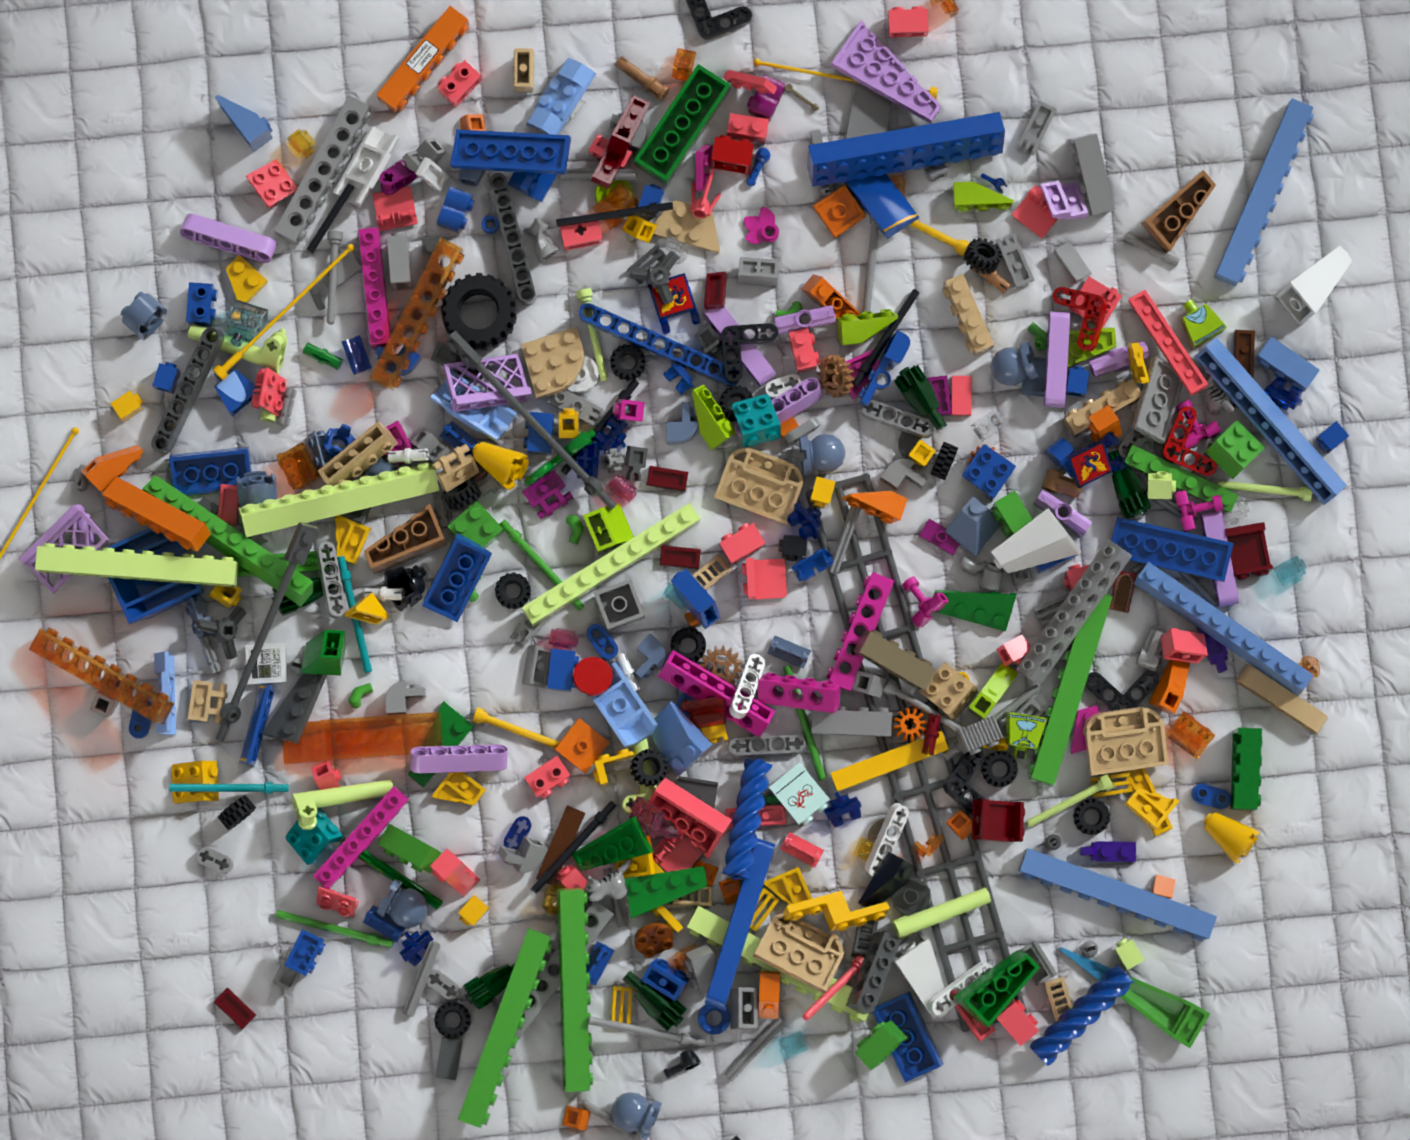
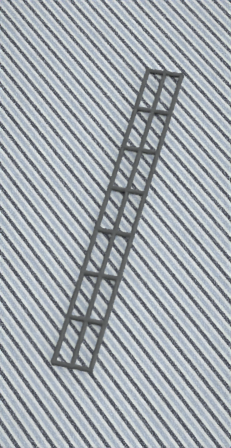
M868 473L835 482L833 491L836 492L844 523L849 508L847 502L842 500V497L845 496L843 488L864 483L866 492H874ZM808 489L805 495L821 549L826 548L830 552L818 507L813 506V503L810 502L813 489ZM873 516L883 550L862 556L854 529L850 543L855 558L843 561L839 571L857 566L863 584L868 575L865 563L886 558L891 578L895 580L893 585L905 626L884 631L881 618H879L875 629L883 634L882 638L885 640L908 633L912 650L916 654L915 657L921 660L923 658L885 526L880 517ZM828 571L846 631H849L851 624L848 623L850 617L838 576ZM873 590L869 591V598L875 600ZM849 645L852 655H855L854 650L856 646ZM863 662L859 669L861 672H865ZM889 673L890 679L897 682L896 685L901 689L899 679ZM863 693L869 711L877 712L873 696ZM895 696L899 710L892 711L893 719L895 717L900 718L898 715L899 711L906 715V708H909L910 714L917 708L914 706L906 707L905 701ZM927 699L928 702H924V704L939 712L938 707ZM911 720L905 721L904 724L910 730L912 728ZM940 723V724H939L938 732H940V731L943 732V735H944V737H945L946 743H947V745H948V741H947V738H946V734H945V731H944L943 724ZM876 736L881 754L887 752L888 748L885 737ZM907 736L908 742L911 743L910 736ZM950 758L948 761L945 759L949 774L955 766L953 758ZM921 760L915 762L921 783L919 787L900 792L895 772L887 773L895 803L904 805L903 799L924 794L944 863L922 868L910 823L907 819L903 831L915 867L916 876L926 882L925 876L946 870L955 899L962 895L954 868L975 862L982 888L988 890L991 898V903H988L987 906L995 932L974 937L966 912L959 915L966 940L945 946L939 923L931 926L949 985L955 981L947 953L969 947L973 965L975 966L981 962L976 945L996 939L998 940L1003 960L1010 956L977 840H972V833H970L967 838L972 855L951 860L931 792L943 788L946 779L929 784ZM950 783L953 786V790H955L956 783ZM958 803L959 810L963 811L970 818L968 810ZM932 899L928 908L933 907ZM1020 990L1014 998L1015 1001L1019 999L1025 1006ZM956 1010L961 1031H971ZM996 1019L992 1024L999 1023V1021Z

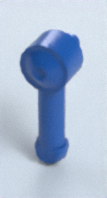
M767 148L757 150V161L749 178L746 180L748 186L752 187L756 184V179L763 164L770 160V151Z

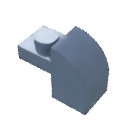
M682 402V422H666L667 445L684 444L695 436L698 429V421H690V419H694V407H690V402Z
M650 633L637 647V650L647 658L645 663L635 672V675L641 680L643 677L647 679L655 671L653 669L654 666L661 671L666 660L663 645Z

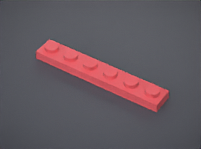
M1143 290L1129 298V304L1190 396L1207 388V381L1147 291Z

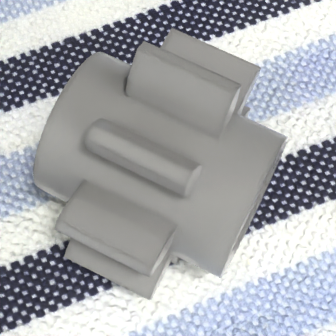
M617 448L604 451V454L601 456V466L603 469H608V473L621 471L625 464V457L622 452L617 453Z

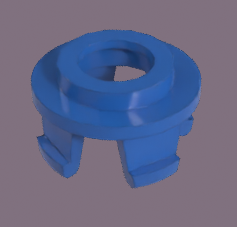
M671 363L672 366L663 373V376L669 382L681 376L682 379L675 389L683 395L690 387H694L691 383L694 379L680 364L676 366L674 363Z
M342 424L340 428H329L324 436L323 446L330 456L335 457L343 450L335 445L332 446L333 440H342L345 443V448L356 440L350 433L351 427Z
M705 1004L698 1013V1023L701 1029L708 1034H720L730 1025L731 1015L726 1006L723 1010ZM710 1011H718L721 1014L722 1019L718 1025L708 1023L707 1015Z

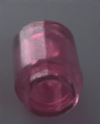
M619 474L608 484V487L611 488L610 491L623 503L626 501L630 503L637 495L635 492L637 488Z
M561 628L551 629L549 636L550 645H553L555 648L571 651L574 647L577 648L579 636L576 635V631Z

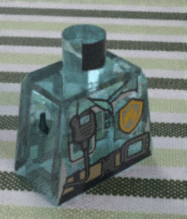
M233 299L227 322V335L232 337L230 340L231 344L240 347L243 341L250 342L260 333L268 322V309Z

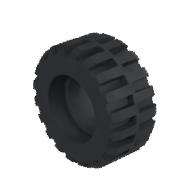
M476 273L475 276L468 274L462 280L460 278L457 279L453 286L450 285L447 289V294L442 299L441 314L445 329L449 335L456 331L475 351L477 349L486 351L489 347L494 349L498 347L501 341L504 343L508 339L507 336L513 332V326L516 324L517 309L514 297L503 281L495 279L490 274L487 276L482 275V273ZM484 295L490 297L495 302L498 310L497 318L490 326L484 329H472L463 322L461 307L470 297Z

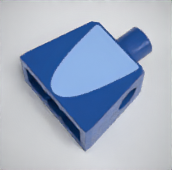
M236 369L228 373L229 376L224 381L214 373L220 381L214 387L232 416L252 401L253 394H257L253 390L258 388Z

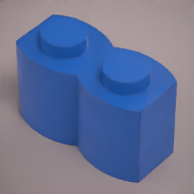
M450 187L438 216L437 226L460 233L461 229L465 230L468 222L466 218L467 212L472 211L475 203L472 200V194Z

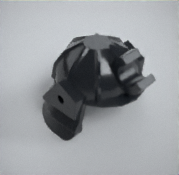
M415 565L412 569H405L402 566L395 569V571L390 570L384 573L385 584L388 588L405 589V595H402L405 597L402 600H392L399 611H403L408 604L410 607H413L423 598L422 593L425 590L423 577L427 574L424 567L419 569Z

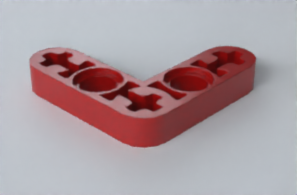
M1065 287L1056 288L1052 296L1055 303L1085 311L1077 343L1080 349L1087 352L1093 351L1098 344L1108 306L1107 300L1097 294ZM1065 294L1067 296H1070V300L1065 298L1061 299L1059 298V295ZM1079 295L1084 296L1082 305L1076 304V298ZM1099 301L1101 303V306H1094L1095 302ZM1091 312H1097L1099 313V316L1091 314ZM1095 318L1097 325L1091 329L1088 326V322L1090 319ZM1086 331H1090L1094 333V335L1087 334ZM1090 340L1091 344H1087L1086 346V344H1084V341Z
M1182 407L1178 411L1167 436L1166 443H1164L1162 455L1165 459L1196 473L1211 476L1217 470L1216 462L1184 447L1197 415L1192 407ZM1189 410V414L1192 417L1185 421V424H1188L1187 428L1184 425H1179L1178 421L1183 422L1185 416L1182 413ZM1177 428L1184 430V437L1181 439H1177L1174 436V431ZM1173 446L1174 451L1178 453H1181V450H1184V452L1180 456V462L1177 461L1179 456H1168L1169 452H1167V448H1172ZM1187 454L1194 456L1195 460L1191 465H1187L1184 462V457ZM1199 457L1202 458L1200 462L1203 464L1210 462L1212 470L1204 472L1205 468L1202 466H1198V469H1196Z

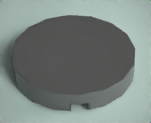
M911 876L906 884L895 892L891 898L895 909L902 915L909 916L927 909L930 906L932 896L931 890L925 881Z

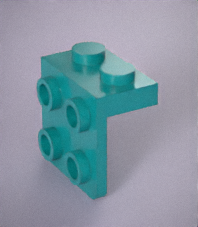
M768 394L732 404V410L741 431L743 448L753 447L759 443L781 438V424Z
M317 808V824L313 829H302L297 820L286 835L288 843L307 865L313 864L327 844L338 842L343 837L338 827L333 824L321 808Z

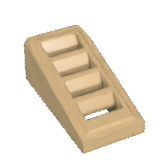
M717 555L698 570L693 577L697 580L700 576L706 583L703 588L707 591L732 569L720 555ZM718 562L723 567L724 571L721 572L717 568L715 563ZM710 567L718 574L716 577L709 570ZM704 572L711 577L712 580L710 582L703 575Z
M706 886L697 890L696 901H694L693 892L688 894V901H685V896H683L680 900L676 899L669 902V904L712 907L713 887ZM702 890L705 891V902H701Z
M1064 977L1043 983L1055 1021H1058L1062 1014H1058L1057 1010L1068 1007V1010L1072 1009ZM1061 985L1059 989L1053 991L1050 989L1052 986ZM1063 992L1064 996L1053 999V994ZM1065 999V1004L1055 1006V1002Z

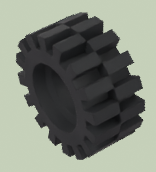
M975 238L969 243L964 253V261H966V265H971L970 269L973 270L975 268L977 273L981 271L982 274L986 272L991 274V272L995 271L1002 258V251L997 249L998 245H993L991 240L987 242L986 238L983 240L981 238L976 240Z
M623 344V346H618L616 350L614 349L610 358V365L616 377L618 376L621 380L629 381L641 376V373L645 370L646 360L643 351L638 346ZM631 355L635 358L636 364L632 369H624L621 366L620 361L623 356Z
M733 385L731 388H726L722 392L719 401L722 412L731 422H737L729 406L730 400L733 397H741L743 400L753 398L752 392L748 391L746 387H741V385Z
M943 442L930 475L945 480L958 447Z
M469 478L452 490L444 491L443 497L449 509L456 511L457 509L462 510L463 507L467 508L468 505H473L474 501L477 502L478 498L481 497V492L476 481L473 478Z
M515 572L511 574L506 573L505 576H501L500 580L497 581L495 595L503 607L517 609L523 607L525 603L527 604L531 596V587L527 579L521 574H516ZM514 583L520 587L521 592L517 598H509L505 594V589L509 584Z
M683 627L672 636L670 643L671 651L674 650L689 660L697 662L702 658L706 650L705 637L696 628ZM685 638H691L696 643V648L691 653L684 652L680 647L682 640Z
M646 749L634 756L631 761L632 765H630V769H632L630 773L631 776L634 775L635 782L638 781V784H644L648 787L656 785L666 777L668 763L665 762L667 760L666 757L661 756V752H656L657 750ZM650 760L655 763L656 772L653 775H647L643 772L642 764L644 761Z
M995 751L984 759L981 773L988 784L994 787H1004L1016 778L1018 764L1010 753ZM997 761L1004 762L1007 766V773L1002 777H998L992 772V766Z
M244 795L225 808L218 816V819L227 830H230L250 816L256 807Z
M1091 798L1084 800L1074 810V824L1084 834H1099L1107 828L1110 822L1109 808L1099 799ZM1088 809H1094L1098 812L1099 821L1096 824L1091 825L1085 821L1084 814Z
M448 1002L440 1006L435 1013V1027L443 1036L457 1038L468 1031L471 1024V1015L464 1005L458 1002ZM450 1012H456L460 1016V1024L455 1028H450L445 1023V1017Z

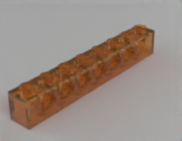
M440 237L369 378L370 380L392 391L394 388L399 387L402 381L400 376L403 370L406 371L411 363L409 358L412 352L416 353L420 345L418 340L421 334L425 335L429 325L427 322L429 318L435 316L438 309L436 305L439 299L442 300L447 291L445 287L448 282H452L456 273L454 269L457 264H461L464 258V250L461 247ZM443 258L450 259V264L447 267L440 266V261ZM435 275L441 276V282L437 285L431 283V279ZM425 293L432 294L430 302H423L422 297ZM418 310L423 311L422 319L415 320L413 317L414 313ZM413 328L414 335L406 338V329ZM401 345L405 346V353L400 356L397 355L396 348ZM395 363L396 371L388 373L387 366Z
M49 627L47 630L39 629L29 650L149 720L159 724L165 723L175 704L169 700V695L161 691L158 693L153 691L154 687L148 683H139L136 676L130 673H122V668L114 664L108 665L105 663L106 659L99 655L94 657L89 654V649L83 646H75V641L72 639L58 636V631ZM57 643V649L54 651V645ZM72 652V653H73V657H72V659L70 660V659H69V655H70V653ZM88 661V668L85 669V663ZM104 670V677L101 678V672ZM120 680V686L117 688L116 683ZM136 689V695L133 697L132 692ZM152 698V704L149 706L148 700Z

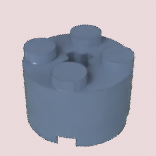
M141 291L135 296L134 301L129 306L122 309L120 315L123 316L122 323L139 338L143 339V335L150 336L160 327L164 321L161 317L163 313L167 314V309L150 294H144Z
M252 471L244 473V477L241 479L239 476L237 477L238 503L241 506L262 503L267 499H278L275 474L271 473V476L266 475V471Z

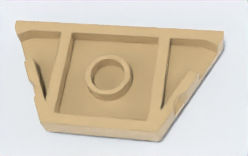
M674 200V210L664 211L654 222L657 227L653 236L718 254L720 252L712 211L711 215L706 218H697L689 210L691 204Z

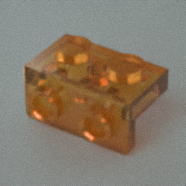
M621 182L592 208L595 213L638 207L639 203L637 198ZM625 217L603 221L611 230L613 227H618Z
M299 443L285 453L276 455L278 464L284 471L287 482L293 490L303 489L321 478L304 443Z
M1183 712L1175 720L1165 736L1197 760L1207 745L1213 740L1215 734L1195 720L1192 715Z

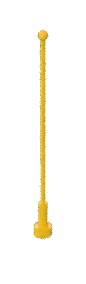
M759 59L753 60L754 66L763 65L858 83L850 77L768 63ZM930 87V90L927 91L936 99L938 88Z
M347 245V249L240 352L237 351L222 366L219 364L212 369L213 372L224 381L229 376L227 372L243 357L242 354L345 255L354 251V245Z
M73 427L71 429V435L69 436L61 452L59 453L58 457L56 458L55 462L53 463L52 467L50 468L49 472L47 473L46 477L44 478L43 482L41 483L40 487L38 488L37 492L35 493L34 497L32 498L31 502L29 503L28 507L26 508L25 512L23 513L22 517L20 518L19 522L17 523L16 527L14 528L13 532L11 533L10 537L8 538L7 542L0 552V559L2 558L3 554L5 553L6 549L8 548L9 544L11 543L12 539L14 538L15 534L17 533L18 529L20 528L21 524L23 523L24 519L26 518L27 514L29 513L30 509L32 508L33 504L35 503L36 499L38 498L39 494L41 493L42 489L44 488L45 484L47 483L48 479L50 478L51 474L53 473L54 469L56 468L57 464L59 463L60 459L62 458L75 435L79 433V429L77 427Z

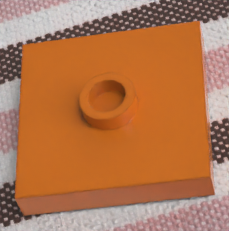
M845 184L812 206L834 239L867 217Z
M578 718L554 750L586 774L610 742Z

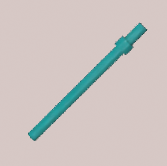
M345 556L337 557L341 581L343 582L348 606L351 608L356 603L350 581L352 577L347 569ZM352 619L364 672H371L372 667L360 620Z
M264 782V784H169L168 790L169 792H264V794H273V792H289V784H273V782Z

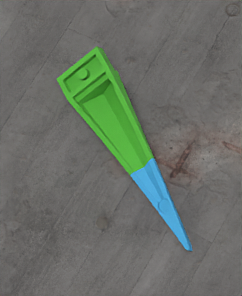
M1060 948L1063 953L1099 981H1101L1104 973L1111 969L1065 948ZM1130 977L1135 983H1131L1129 990L1120 997L1170 1037L1191 1048L1210 1013L1187 1000Z

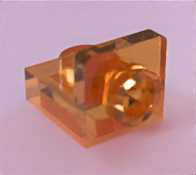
M930 0L929 4L931 7L942 2L940 4L945 14L949 13L951 18L958 14L959 8L954 0Z
M677 48L672 78L687 81L693 71L697 52Z
M940 833L937 836L932 835L925 843L928 845L927 848L916 841L914 843L915 851L923 858L925 855L930 857L945 838Z
M696 943L674 954L676 958L672 960L677 969L682 968L683 972L687 970L685 966V961H687L685 953L698 948Z

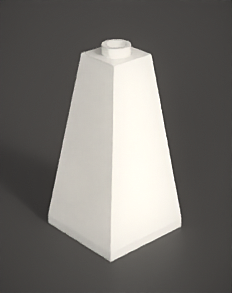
M1341 246L1337 247L1291 281L1276 296L1299 326H1302L1320 309L1351 264L1352 260L1349 254Z
M1048 508L991 552L995 556L993 562L999 569L1004 568L1007 573H1012L1078 555L1082 551Z
M918 931L899 945L893 963L928 1014L933 1019H939L944 1015L938 1016L930 1013L928 1002L933 996L944 989V985L931 942L921 931ZM937 1002V1003H936V1004H937V1007H936L935 1009L939 1010V1009H940V1008H939V1005H940L941 1003H938V1002Z

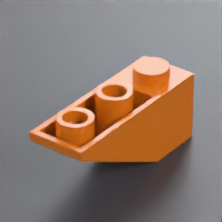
M813 274L801 288L820 307L833 305L836 318L842 317L844 314L861 315L821 276Z
M139 445L105 454L94 458L81 472L102 492L115 477L122 476L131 463L137 462L144 451Z
M893 491L852 493L842 497V500L848 502L849 506L865 510L866 514L878 516L881 518V521L888 524L901 520L907 498Z
M1169 660L1149 701L1150 705L1164 713L1176 712L1184 696L1190 667L1189 662Z

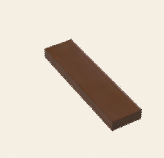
M1235 330L1234 357L1253 378L1255 331ZM1235 403L1232 405L1233 408H1238Z
M568 805L566 806L536 877L537 880L543 876L574 842L585 812ZM560 869L552 876V878L547 882V884L555 886L557 882L556 877L559 875L558 872L560 871Z

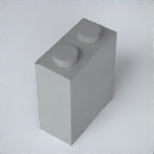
M393 233L387 237L392 288L394 291L413 289L409 240L407 235H403V233Z

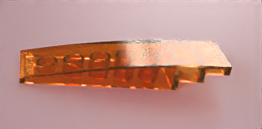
M440 712L307 722L299 744L282 740L284 764L411 755V749L415 747L442 746Z

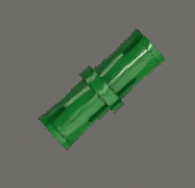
M309 342L306 343L302 352L318 360V363H324L336 370L340 369L343 363L342 358L329 353L325 348H318Z

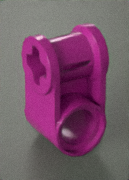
M403 159L399 160L381 173L379 177L381 191L386 195L395 194L417 178L416 172L410 170Z

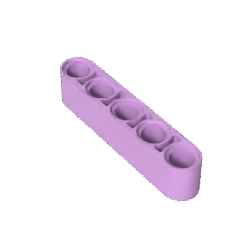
M187 214L180 229L181 236L188 240L262 263H269L277 247L276 241L270 237L196 214Z
M726 308L705 309L702 311L720 337L725 327L738 325ZM728 331L727 335H725V337L729 338L727 346L732 345V338L735 336V334H731V331ZM754 344L740 345L742 365L760 387L776 376L774 369ZM731 350L737 357V353L734 350Z
M1050 311L1044 390V406L1064 408L1070 328V313Z
M808 378L771 400L775 411L782 409L776 412L780 424L820 401L823 397V392L816 378ZM736 422L735 429L741 441V431Z
M1214 510L1200 513L1203 536L1227 541L1222 512H1215ZM1230 558L1225 582L1212 579L1218 607L1239 604Z
M499 744L415 747L411 749L410 770L414 773L501 771L507 768L508 748Z

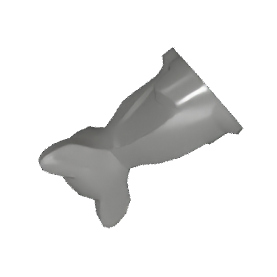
M535 218L531 227L525 228V232L530 236H535V251L539 258L538 261L541 263L557 254L556 252L560 250V247L555 246L551 236L546 233L548 224Z

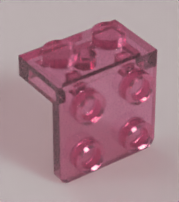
M636 797L629 819L636 817L641 828L646 831L648 836L654 838L662 836L670 840L681 837L680 832L662 820L664 813L645 798Z

